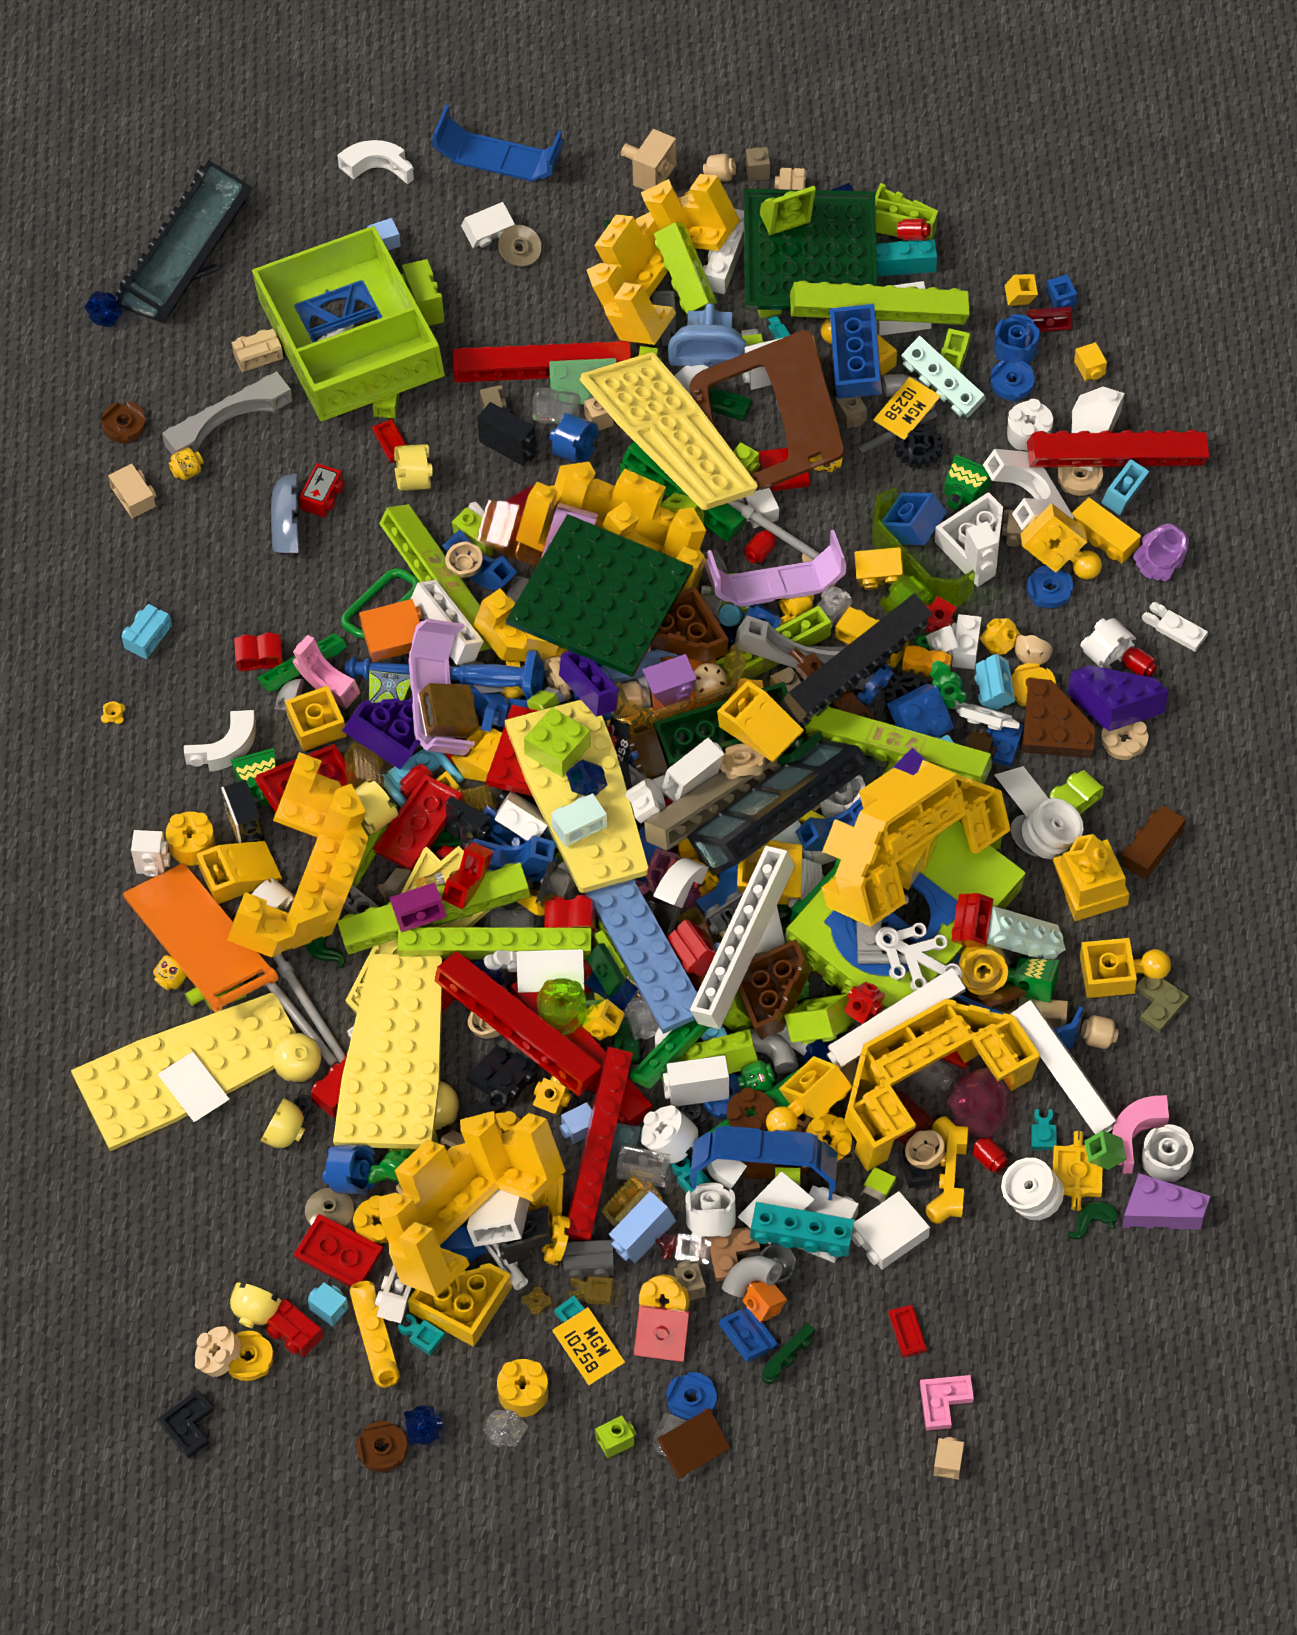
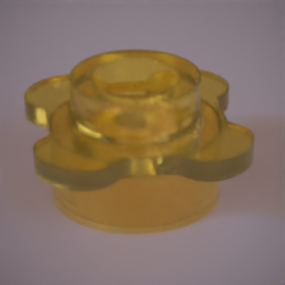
M534 1287L530 1294L522 1297V1304L527 1305L533 1315L540 1314L546 1306L548 1307L552 1303L551 1298L543 1293L541 1287Z

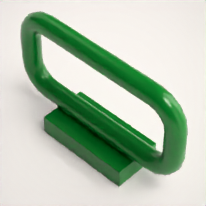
M394 568L388 570L341 616L342 628L357 638L365 639L363 630L351 624L350 619L391 579L400 577L412 584V588L398 602L410 600L417 583L420 581L415 575L404 569Z

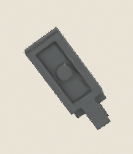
M674 290L653 292V305L669 306L675 310ZM676 315L661 335L662 346H668L671 339L670 334H675Z

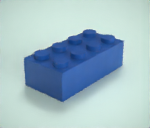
M874 304L830 308L837 398L843 399L882 394L877 320Z

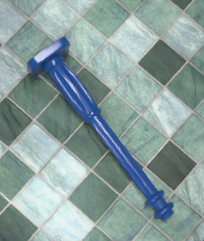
M538 650L528 651L525 666L521 668L498 664L449 666L450 680L461 681L464 684L487 687H520L527 700L540 690H543L545 671L543 659ZM352 657L350 661L345 663V674L349 675L352 679H356L358 675H363L366 680H369L370 671L410 675L409 664L372 662L370 657L366 658L364 662L358 661L356 657Z

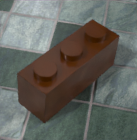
M1161 805L1157 812L1153 811L1147 820L1148 824L1144 828H1139L1135 834L1134 842L1131 845L1127 844L1122 851V866L1146 880L1184 831L1186 819Z

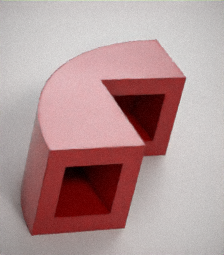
M475 842L469 844L464 849L460 868L446 880L441 900L463 909L473 898L483 881L494 851Z

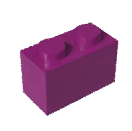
M435 882L390 897L401 933L447 917Z

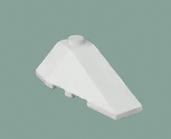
M1101 387L1080 395L1072 410L1071 433H1078L1080 431L1099 433L1106 430L1112 432L1122 411L1125 393ZM1080 467V468H1083V469L1092 471L1094 467Z

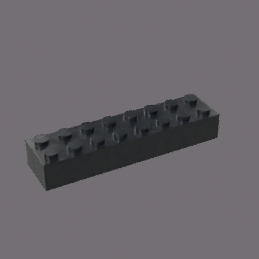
M915 593L788 692L779 706L804 729L814 716H820L826 711L828 705L831 703L835 704L843 697V693L847 690L850 692L859 684L862 678L866 679L878 665L880 667L884 665L893 653H899L908 641H914L921 634V631L929 625L927 620L933 613Z

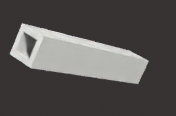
M953 968L949 969L829 1045L828 1049L830 1052L827 1054L832 1064L839 1065L843 1069L860 1058L864 1043L944 999H954L965 992L964 985Z
M1031 999L1012 1012L1011 1015H1014L1044 1063L1095 1134L1102 1130L1106 1132L1111 1131L1114 1127L1113 1123L1117 1120L1035 1002Z

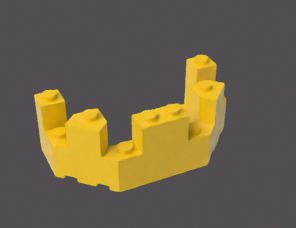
M700 174L689 189L690 193L678 198L669 179L641 192L649 213L636 220L633 216L615 215L594 245L604 263H599L587 269V273L592 287L604 307L606 316L621 341L655 345L676 315L673 307L652 305L649 299L668 272L663 264V255L655 245L656 238L653 233L675 222H683L696 249L720 251L740 222L718 176Z
M590 462L560 466L555 485L547 486L536 482L529 493L516 541L543 552L558 502L598 514L595 523L598 527H602L607 513L623 502H626L639 518L635 531L649 548L693 566V571L681 592L694 586L697 589L706 560L705 555L700 550L706 529L693 507L679 509L675 513L660 506L665 486L627 469L623 470L616 485L613 486L600 479H594L595 471Z
M623 502L607 513L601 528L648 547L635 531L639 518L626 502ZM498 589L482 600L473 626L501 660L511 662L516 660L526 663L528 651L538 650L544 661L551 657L560 656L561 658V654L569 651L507 625L506 618L515 602L511 597L508 598L501 589Z
M299 752L273 820L317 837L289 913L266 905L267 900L245 892L227 941L269 957L280 955L283 951L298 948L311 943L314 939L326 937L333 933L369 838L361 825L366 810L352 784L341 787L338 781L317 774L321 760Z
M924 760L918 773L915 775L893 768L861 789L859 794L863 810L860 811L855 826L835 819L823 848V852L841 859L835 878L821 887L826 907L870 927L881 921L906 903L896 862L956 821L963 824L969 850L975 854L1011 831L1001 790Z
M944 999L863 1044L844 1122L857 1141L854 1152L867 1172L887 1161L894 1140L913 1130L916 1126L891 1087L954 1051L958 1052L964 1063L980 1055L996 1080L999 1082L1003 1079L1011 1091L1032 1080L1040 1054L1014 1015L1006 1013L1002 1015L990 1012V1009L974 1005L966 1006L958 1004L954 1000Z
M494 1111L461 1119L460 1126L465 1143L452 1146L446 1151L444 1145L426 1140L395 1169L403 1194L392 1193L379 1197V1215L389 1242V1254L402 1284L437 1297L469 1266L466 1257L440 1248V1245L498 1189L535 1202L565 1172L546 1118L528 1113L513 1127L512 1131L505 1133L501 1132Z

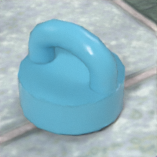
M726 604L719 611L720 622L729 627L737 626L744 616L741 608L734 606V604Z

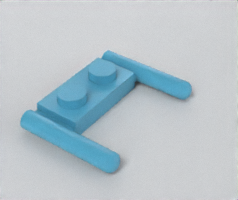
M422 749L411 756L400 770L394 767L387 771V774L381 775L378 781L402 808L407 800L400 792L399 788L401 786L399 781L414 766L423 764L433 772L442 765L457 783L463 781V775L444 753Z

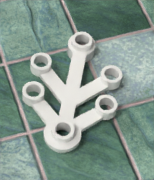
M916 923L910 928L899 931L892 927H883L876 933L875 941L877 946L887 953L891 965L889 975L892 979L899 980L906 973L904 966L900 965L897 951L905 955L912 977L910 986L913 991L919 989L915 985V980H919L922 986L927 984L925 978L922 977L918 962L940 975L953 968L959 979H961L962 970L958 965L951 963L945 966L922 953L932 949L939 951L945 948L947 945L945 936L936 935L933 939L908 945L901 940L909 937L916 939L923 937L926 934L924 924ZM915 927L921 929L922 933L920 935L915 932ZM888 936L890 943L884 942L883 937ZM936 939H940L943 945L938 946L936 944ZM894 968H898L901 971L900 976L895 975Z

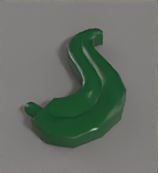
M327 936L319 937L307 944V951L313 958L323 961H335L339 963L338 968L342 969L344 967L345 956L343 953L324 946Z
M1090 1202L1082 1207L1078 1215L1076 1231H1068L1067 1236L1074 1240L1084 1238L1092 1221H1100L1104 1224L1109 1223L1110 1228L1114 1229V1223L1117 1222V1211L1111 1204Z

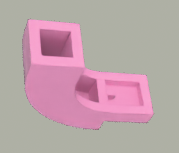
M307 635L296 646V649L293 651L296 657L293 663L300 674L315 689L329 686L336 704L347 710L360 694L355 680L335 669L323 657L313 637Z
M1167 1095L1139 1099L1127 1106L1118 1116L1112 1134L1121 1137L1123 1140L1127 1160L1118 1164L1122 1165V1174L1133 1172V1138L1145 1129L1160 1128L1168 1125Z

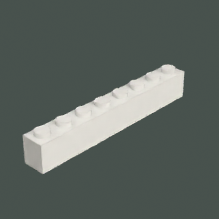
M765 846L690 1008L698 1024L716 1029L721 1028L795 865L786 850Z

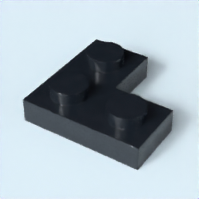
M197 1389L157 1418V1421L187 1459H189L208 1445L207 1439L195 1424L214 1410L212 1405Z

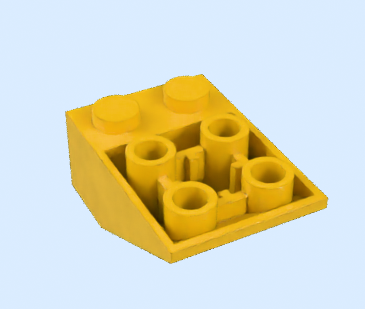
M748 680L717 711L720 728L771 762H774L804 732L765 691Z
M478 726L466 740L473 741L474 746L469 749L466 755L454 754L451 759L463 775V778L486 782L502 732L494 728L488 732L481 730L482 726Z
M265 841L217 845L196 854L200 871L213 899L218 904L244 895L245 892H252L266 880L271 883V878H274L276 881L282 880Z

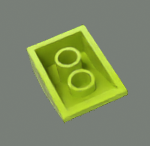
M815 186L796 192L790 191L784 196L768 198L761 203L760 216L769 235L811 221L816 191Z

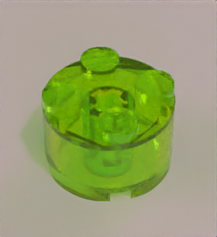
M909 573V576L904 574L888 589L890 591L887 598L883 596L879 606L885 612L890 613L914 593L926 605L927 603L930 604L928 600L931 598L932 593L912 573Z
M566 978L547 980L543 983V987L538 993L537 1005L538 1014L553 1028L558 1029L562 1035L570 1034L577 1027L582 1026L586 1019L585 1014L587 1010L586 996L581 984L578 981Z

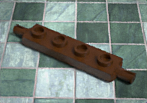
M797 647L789 653L799 663L796 671L804 679L824 665L814 653L805 657ZM847 690L843 693V697L835 704H830L832 708L878 720L851 691Z

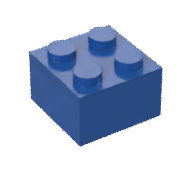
M901 492L878 526L892 544L925 545L947 511L934 493Z
M925 684L887 703L897 727L935 738L954 729L939 689L935 685Z

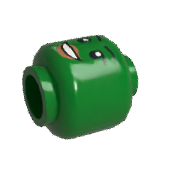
M762 1060L744 1065L741 1068V1076L738 1077L742 1090L744 1088H752L753 1090L766 1092L772 1088L773 1082L776 1081L771 1065L769 1063L765 1064Z

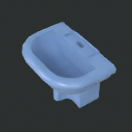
M707 304L703 311H688L687 326L680 328L669 341V364L674 366L691 367L694 365H705L712 367L744 354L747 344L740 333L732 328V312H719L715 310L713 304Z

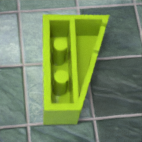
M880 183L875 195L876 232L898 237L897 224L899 221L904 219H926L927 223H930L931 226L930 236H927L926 240H932L936 232L938 211L917 200L912 202L904 198L903 194L898 191L893 193L886 189V185Z
M428 259L402 265L403 274L401 276L428 326L443 323L442 295L437 292L436 288H438V285L434 282L433 272Z

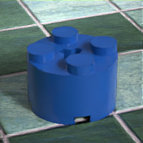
M1014 314L1010 315V318L1001 319L998 322L994 338V352L998 360H1006V362L1010 363L1021 360L1029 364L1036 357L1040 332L1030 317Z
M565 413L558 427L554 428L550 433V441H553L552 454L575 464L587 462L595 450V447L592 446L593 440H598L599 430L597 424Z
M368 1145L331 1146L328 1150L326 1170L323 1172L324 1183L328 1184L338 1194H367L368 1189H373L376 1183L370 1184L368 1182L370 1167L378 1165V1163H374L373 1155H376L374 1150Z

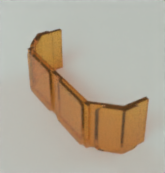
M488 501L477 541L507 557L537 567L543 552L516 541L522 517L518 515L520 506L502 501Z

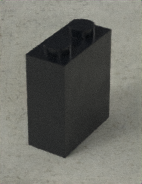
M489 402L477 417L479 442L522 466L528 460L532 461L537 453L534 425Z

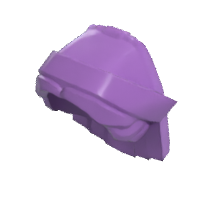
M1167 523L1157 527L1141 538L1143 545L1133 556L1136 565L1140 568L1139 571L1149 579L1167 581L1174 569L1181 568L1188 551V536L1177 526Z

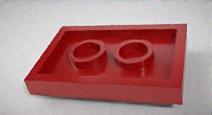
M318 1214L293 1255L295 1259L351 1288L353 1284L366 1280L383 1252V1247Z

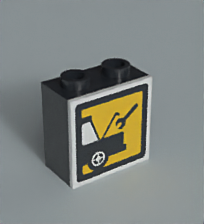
M243 780L221 787L226 813L238 843L264 841L261 817L247 781Z

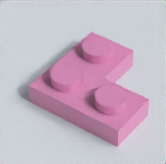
M970 1375L920 1380L926 1431L950 1429L952 1424L949 1405L973 1403L974 1398Z

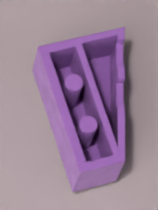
M686 654L642 669L653 695L667 710L673 707L674 709H680L687 705L696 682V677Z
M1139 1173L1124 1215L1122 1228L1133 1226L1201 1229L1210 1196Z

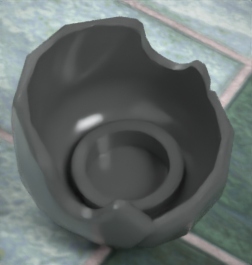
M771 1244L764 1248L760 1256L775 1260L782 1265L781 1276L774 1284H782L789 1280L796 1264V1257L792 1250L781 1247L779 1244Z

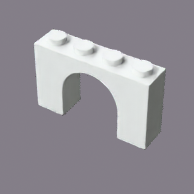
M994 449L984 462L983 466L992 481L1017 484L1026 489L1035 498H1024L1012 513L1021 530H1025L1051 503L1074 519L1044 467H1029L1028 452Z

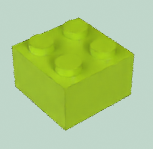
M553 707L524 738V754L562 778L591 746L590 730Z
M848 994L806 999L786 1013L784 1017L791 1042L801 1041L802 1044H809L816 1041V1039H822L823 1042L836 1039L837 1034L847 1031V1027L855 1022L854 1018L844 1012L849 1001L847 998Z

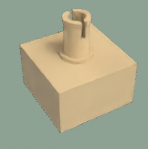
M653 129L639 149L628 143L623 146L621 156L632 160L634 186L647 190L666 181L677 165L676 138Z

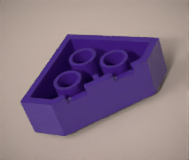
M1087 666L1071 672L1068 695L1110 732L1165 713L1169 690L1152 677Z
M413 697L409 700H399V698L383 699L381 702L371 703V700L362 701L342 730L399 770L408 761L420 742L416 740L414 734Z

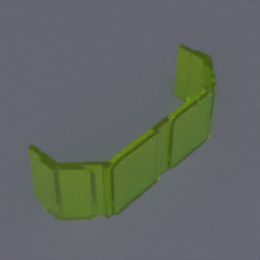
M893 487L888 491L885 490L878 494L875 501L872 528V544L876 549L901 548L904 579L925 602H934L935 598L939 596L957 607L967 601L974 590V570H971L957 580L931 577L880 522L896 501L897 488Z

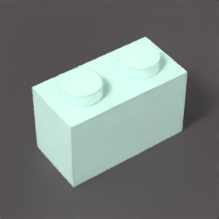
M592 793L586 797L578 798L572 804L557 808L551 813V827L563 845L567 847L606 828L607 814Z

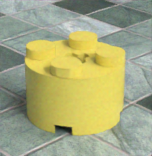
M428 444L395 447L394 461L397 460L395 475L399 491L431 488L432 464L427 463V458H429Z
M368 779L355 789L366 810L362 821L363 824L361 825L367 835L370 836L378 832L398 816L395 806L392 808L389 806L388 801L390 798L375 781L371 782Z

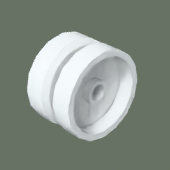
M1057 798L1045 800L1024 820L1022 825V835L1027 846L1038 856L1051 860L1054 857L1063 855L1073 845L1076 838L1082 836L1084 830L1083 821L1078 811L1071 804Z
M1024 1158L1016 1161L1007 1169L1002 1179L1003 1197L1021 1216L1029 1220H1042L1050 1217L1058 1210L1063 1201L1064 1188L1062 1181L1045 1162L1037 1158Z

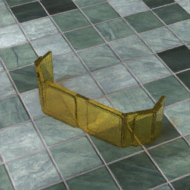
M733 644L724 656L723 661L730 675L727 687L654 711L629 701L619 681L615 684L619 689L617 707L615 711H612L614 718L628 725L639 726L647 722L653 724V721L728 699L736 688L746 666L744 656L739 652L736 644Z

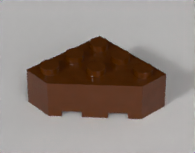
M694 586L679 594L650 647L680 656L686 654L687 658L707 663L727 654L729 639Z
M1028 678L1022 753L1092 758L1095 727L1052 680Z
M797 939L753 958L738 990L754 1029L761 1040L785 1029L786 1020L784 1015L795 1007L811 972L806 956Z

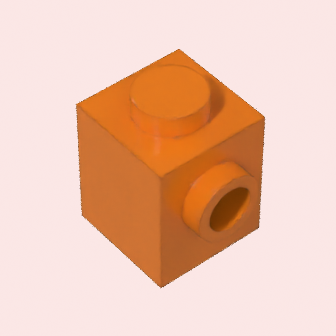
M761 1281L752 1282L747 1287L748 1292L742 1300L760 1323L777 1316L787 1301L775 1284L769 1286Z

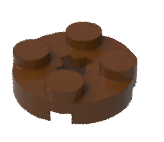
M119 402L107 407L102 414L104 434L110 440L120 442L121 444H128L139 438L147 426L143 409L133 402H126V404L120 405ZM128 420V423L125 425H121L119 421Z
M744 1088L741 1092L735 1094L727 1105L728 1124L733 1127L757 1128L762 1131H768L766 1119L769 1112L775 1108V1104L765 1093L753 1090L752 1088ZM747 1110H755L756 1117H746Z
M377 1421L364 1428V1432L357 1439L356 1449L359 1460L368 1470L388 1472L404 1463L408 1445L405 1433L400 1428L398 1429L388 1421ZM379 1442L389 1445V1448H386L383 1452L375 1449L379 1446Z

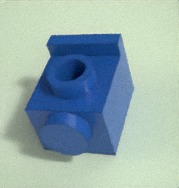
M1068 274L1047 280L1046 294L1049 296L1054 308L1068 306L1073 308L1076 305L1077 292Z
M754 604L753 607L750 606L744 614V619L747 615L757 619H765L774 629L778 628L782 621L779 614L761 604Z

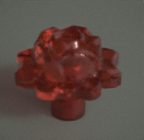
M664 1234L662 1238L655 1239V1242L663 1250L660 1257L670 1260L672 1253L684 1251L685 1248L680 1245L681 1239L672 1234Z

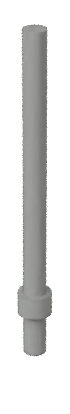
M739 500L727 503L741 512V516L747 520L752 519L814 560L820 554L757 513L756 508L751 505H745Z
M282 954L274 956L273 959L278 965L277 970L280 975L286 978L340 1063L345 1059L346 1055L295 976L291 963L286 961Z
M261 972V973H259V974H257V975H258V977H260V976L264 975V973ZM269 982L265 984L264 987L267 986L271 993L278 997L283 1008L302 1032L317 1042L321 1055L332 1068L335 1064L339 1063L277 983L271 984Z

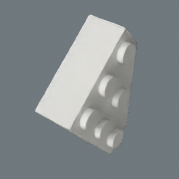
M989 492L935 528V543L977 587L996 575V568L989 573L975 575L964 555L966 529L988 521L998 542L1000 541L1003 506Z

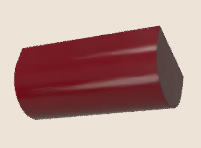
M1071 306L1026 310V316L1034 321L1036 327L1039 328V332L1072 330Z

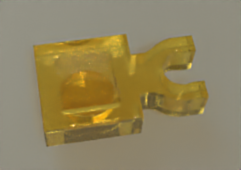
M588 1276V1282H583L578 1278L570 1279L571 1287H579L577 1291H569V1298L574 1295L576 1299L585 1297L586 1303L611 1305L614 1286L613 1278Z

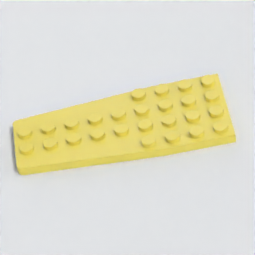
M653 352L581 374L580 381L614 421L701 509L708 510L755 494L757 483L692 396Z
M581 700L553 707L590 730L591 746L563 778L524 754V738L551 708L505 720V727L525 781L545 822L548 824L547 826L578 890L581 893L646 876L648 874L646 857L630 801L625 795L627 790L618 757L602 715L596 717ZM593 793L607 814V827L565 847L551 827V813L559 807H565L574 803L582 796L586 797Z
M395 954L371 955L342 1075L333 1139L334 1146L368 1145L371 1148L418 1149L426 1140L433 1142L440 1088L442 987L434 979L437 966L442 963L440 956L399 957V955Z
M269 993L138 1040L71 1070L109 1150L112 1151L188 1116L187 1112L160 1079L158 1073L191 1052H194L227 1095L275 1069L273 1066V1053L276 1045L282 1038L297 1033L278 997L274 993Z

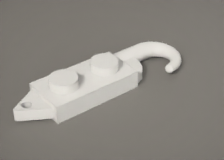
M954 700L955 707H951L960 714L959 716L968 718L967 721L970 723L988 724V728L994 730H1001L1002 727L1019 729L1020 723L1012 719L1011 715L974 704L964 702L960 704L957 700Z

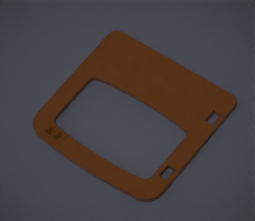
M808 330L799 331L704 369L692 378L689 385L690 395L715 427L710 402V388L758 367H765L780 408L789 456L782 463L751 474L754 481L757 480L758 483L756 491L764 490L797 477L821 465L835 462L845 455V446L814 337ZM822 455L821 460L814 463L810 462V458Z

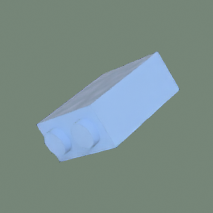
M650 1191L609 1233L613 1240L611 1245L623 1260L627 1261L630 1259L636 1263L676 1220L669 1208Z

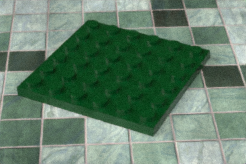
M744 189L745 309L791 310L790 291L794 282L807 281L809 283L829 282L840 285L851 283L852 285L860 286L872 284L877 286L875 191L816 190L811 221L809 223L769 235L760 216L761 203L768 198H778L784 196L787 192L799 190Z
M567 514L506 618V624L634 677L690 577L693 566Z

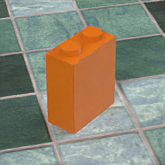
M413 599L359 612L360 624L372 662L407 654L411 651L415 628L420 623L419 620L422 619L420 607H415Z

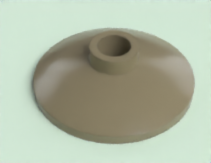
M524 225L508 227L503 231L498 242L499 251L504 260L517 267H526L533 264L541 253L542 246L539 236L534 230ZM515 246H520L522 251H517Z
M323 1188L316 1191L308 1199L305 1206V1216L310 1225H312L317 1215L321 1214L346 1227L353 1218L354 1204L348 1194H338L331 1188ZM327 1204L333 1205L331 1209L325 1208Z

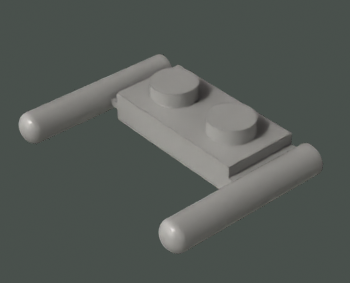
M905 895L906 903L904 905L908 904L909 897L907 895ZM856 921L858 964H890L887 954H882V950L875 941L876 933L881 929V921L872 927ZM898 954L900 964H907L905 955Z

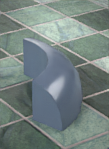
M297 473L283 476L276 482L272 491L271 533L272 548L275 552H299L298 517H294V513H297L299 497Z

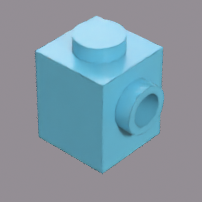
M325 1282L319 1288H314L308 1297L309 1309L331 1326H334L349 1308L347 1298L343 1296L342 1291L334 1285L330 1287Z

